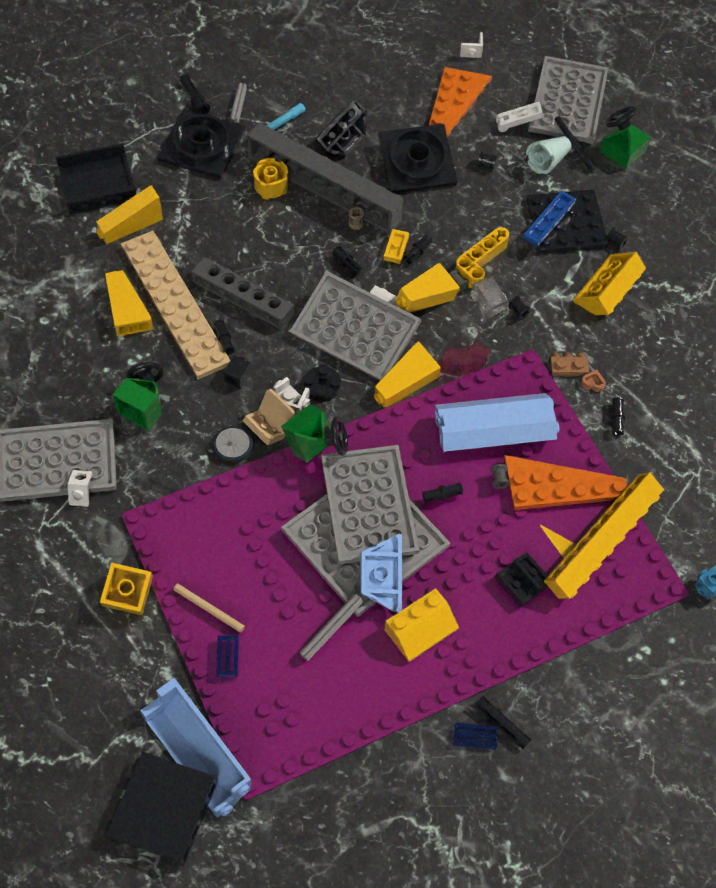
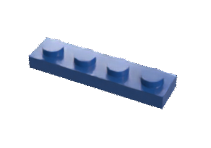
M561 190L524 233L523 239L538 247L575 204L576 198Z

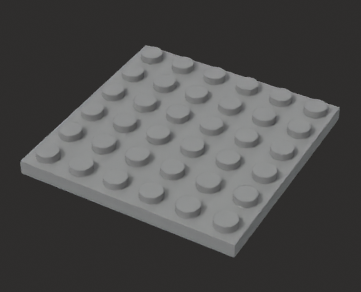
M327 494L281 527L283 533L345 603L354 594L362 599L363 603L354 612L357 617L376 603L360 594V562L340 565L338 563ZM410 499L419 554L402 556V583L450 547V542Z

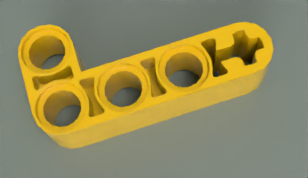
M499 227L457 258L455 270L459 271V275L464 280H468L469 288L478 290L483 286L485 271L482 266L507 248L509 231L506 228Z

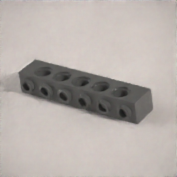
M203 257L191 271L193 282L281 330L284 329L294 316V305L289 300L278 297L274 292L263 289L259 284L248 281L244 276L233 273L229 268L218 265L214 260Z

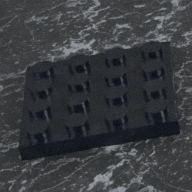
M595 190L565 192L576 198L575 204L538 246L539 254L608 248L609 243L606 239V232ZM559 193L527 195L526 200L532 224Z

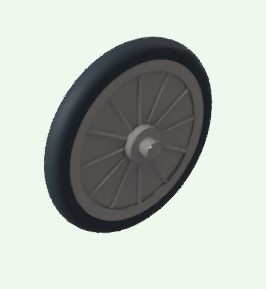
M228 426L216 433L212 446L219 458L228 462H236L250 454L253 448V439L244 428Z

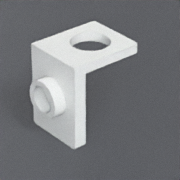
M480 32L479 44L461 43L460 57L481 58L483 32Z
M305 388L297 405L285 401L294 410V416L310 404L309 388Z
M72 471L68 481L69 505L89 506L88 485L92 472ZM80 475L86 477V478L83 479V480H77V479H75V477L80 476Z

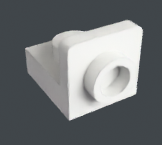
M287 377L276 382L273 387V391L284 401L295 405L298 404L301 395L290 386V380Z

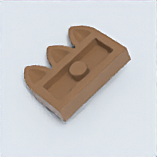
M555 351L550 357L551 376H584L589 373L588 357H585L582 352L573 357L567 351L563 357H560Z

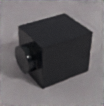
M234 355L223 371L224 382L241 389L251 374V363L243 357L239 358Z

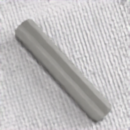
M245 83L238 84L230 115V122L235 124L239 122L247 90Z

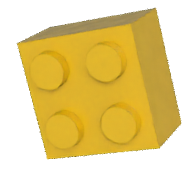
M111 562L100 600L101 605L142 616L153 579L152 572Z

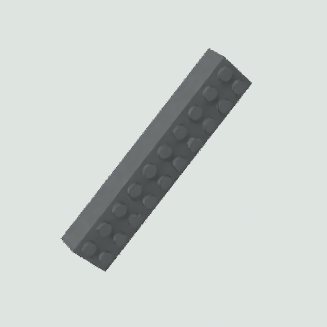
M260 122L247 135L249 159L257 163L266 158H275V161L284 162L288 168V179L348 212L352 207L362 208L364 210L363 220L389 234L401 222L403 198L398 194L386 190L384 187L371 182L354 171H350L341 164L333 162L326 156L316 153L311 148L299 144L297 141Z

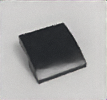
M527 552L513 560L511 565L494 576L519 607L524 606L548 588V585L544 582L548 575Z

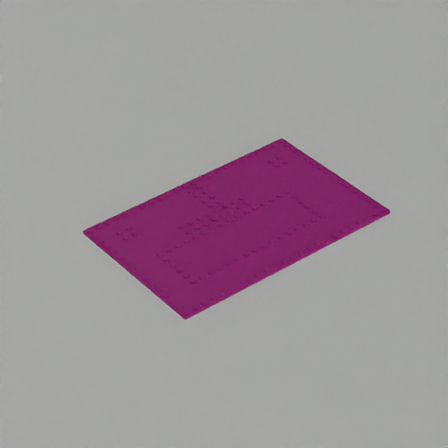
M535 350L526 351L344 424L348 437V451L399 445L409 499L450 542L449 548L402 583V610L436 588L449 604L459 629L410 662L407 661L385 631L386 620L397 613L378 603H375L358 617L353 613L310 660L307 661L300 655V651L344 606L345 602L283 533L281 527L327 494L321 455L337 453L334 445L327 447L308 463L296 457L289 446L122 514L123 521L145 571L152 572V588L213 729L251 778L252 786L250 791L243 796L245 800L261 795L688 596V590L641 517L637 521V525L625 534V539L613 548V553L605 557L601 562L600 568L592 572L589 576L590 579L578 588L577 594L571 599H558L548 587L527 604L519 607L494 578L496 573L511 565L513 560L526 552L549 576L564 558L543 531L540 524L576 545L615 501L514 510L509 486L504 489L492 487L493 473H491L490 468L495 464H505L504 455L614 476ZM546 393L553 399L556 422L558 421L559 433H557V439L445 452L440 447L439 427L435 422V405ZM461 483L463 487V495L427 504L423 501V491L437 489L441 485L445 487ZM180 584L245 626L244 630L241 633L175 592L173 590L175 585Z

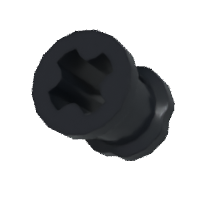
M481 151L477 166L483 165L494 170L498 155L492 156Z
M613 227L606 236L608 242L611 241L617 245L618 249L621 250L628 242L629 236L622 235L617 231V228Z
M519 296L514 297L507 305L510 310L512 309L517 314L519 320L524 319L531 312V308L526 306Z

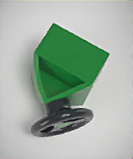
M633 106L623 108L607 118L605 121L606 127L615 128L603 137L600 152L625 169L646 152L651 138L632 125L630 119L637 113L636 107Z
M143 362L134 365L128 370L126 379L113 393L118 415L147 431L152 428L162 415L159 390L155 383L164 374V369L160 364ZM145 368L144 370H142V371H140V372H138V373H134L135 371H137V370H139V369ZM153 368L158 370L156 376L151 374Z
M311 404L281 426L293 454L306 463L329 446L334 445L336 452L341 456H344L348 451V437L343 421L339 417H335L330 427L324 411Z

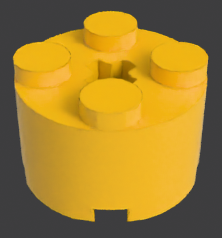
M275 158L260 160L253 170L256 192L266 200L285 195L288 189V168L286 164L282 161H275Z

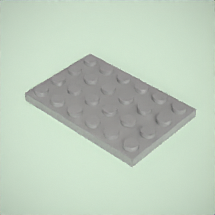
M545 56L535 103L540 101L544 117L530 121L528 131L555 137H566L554 120L557 116H560L577 141L594 144L608 67Z
M326 271L289 332L295 337L381 381L398 362L421 323V319Z
M113 419L0 430V502L68 495V481L73 470L92 472L88 485L89 493L117 490ZM82 475L75 477V479L77 480H83L86 478Z
M399 445L347 451L344 456L338 453L321 455L339 565L360 562V552L397 534H402V556L419 554Z

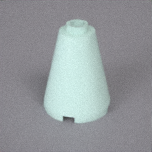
M562 136L531 143L526 151V156L528 155L529 161H527L529 166L537 174H548L571 150V142L567 137Z

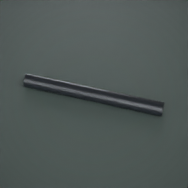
M557 116L554 119L570 140L571 145L591 173L594 172L596 167L562 118Z

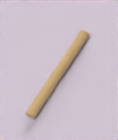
M180 584L175 585L173 589L175 592L241 633L244 630L245 626Z

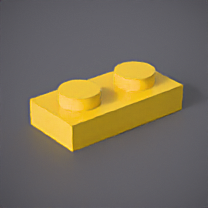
M392 229L384 254L385 261L401 264L409 239V232Z

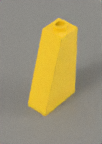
M152 185L96 221L98 226L96 233L100 239L103 238L106 245L163 220L160 197Z
M438 263L402 287L395 302L401 309L410 313L453 301L460 287L445 268Z
M121 270L105 273L117 336L153 330L151 316L125 272Z
M417 342L375 386L374 398L379 405L381 404L384 408L389 407L439 378L441 367L422 344Z

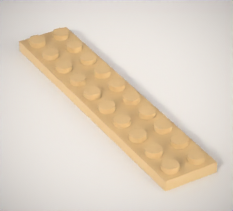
M154 231L121 243L123 251L197 379L199 380L226 368L231 360L226 352H223L219 340H217L212 328Z

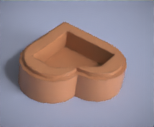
M595 370L582 377L581 386L584 389L602 392L606 382L599 371Z

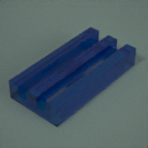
M239 635L218 636L217 678H221V676H225V678H230V676L238 678ZM231 640H234L233 671H230ZM222 641H226L225 671H221Z
M455 722L454 746L496 749L498 726ZM459 730L492 732V734L475 733V732H463V731H459ZM458 737L492 739V742L459 740Z

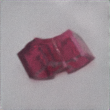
M477 342L467 348H454L450 346L440 360V372L451 376H461V374L479 371L489 363L491 350Z

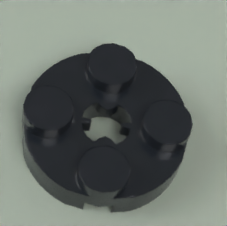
M321 364L319 367L308 371L305 375L304 389L309 388L311 399L330 401L339 394L341 387L340 376L327 365ZM320 381L326 382V386L324 387L323 385L319 386L318 384Z

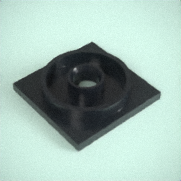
M183 109L158 156V161L222 179L246 128L243 125L221 120L212 115L199 114ZM200 136H203V138L209 139L206 142L194 141L195 138Z
M444 124L378 132L390 192L401 193L457 185L458 180ZM421 150L427 156L424 160H415L411 157L410 152Z

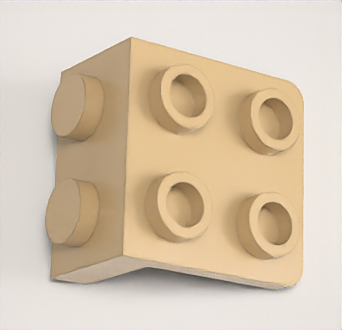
M269 389L264 395L259 410L246 415L243 422L269 446L284 439L285 434L281 426L294 417L295 412L276 392Z

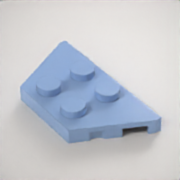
M397 534L360 552V594L395 613L402 611V534Z

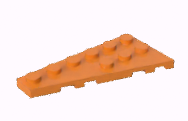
M445 67L429 125L444 124L448 138L453 128L459 124L460 119L466 115L475 103L479 94H482L486 85L492 81V76Z
M504 455V463L508 467L506 473L510 483L509 489L514 510L616 500L628 487L626 478Z

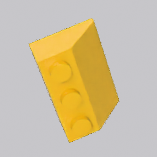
M436 588L385 622L386 633L408 662L459 629L449 604Z

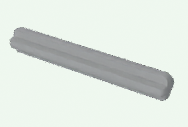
M354 594L300 651V655L305 660H310L363 603L362 599Z

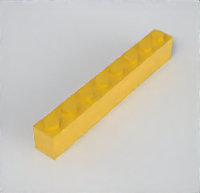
M651 472L636 476L544 580L558 599L573 598L577 594L578 588L590 579L589 576L592 572L600 568L601 562L605 557L611 555L614 551L613 548L625 539V534L637 525L639 518L644 516L648 512V508L659 500V495L664 489Z

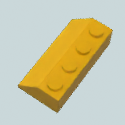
M637 252L610 254L573 299L574 303L594 315L611 314L615 306L622 301L623 296L632 288V285L641 277V274L646 269Z

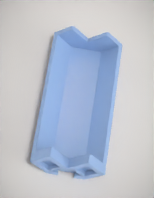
M546 393L435 405V422L439 427L440 447L444 452L557 439V433H559L558 421L556 422L553 399Z
M173 678L156 690L158 695L156 700L140 710L142 717L176 763L215 776L218 783L208 807L216 818L221 815L224 817L233 810L232 806L250 791L252 786L251 778L176 679Z

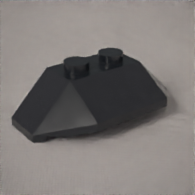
M356 98L353 99L317 135L315 141L326 153L346 157L365 136L367 110Z

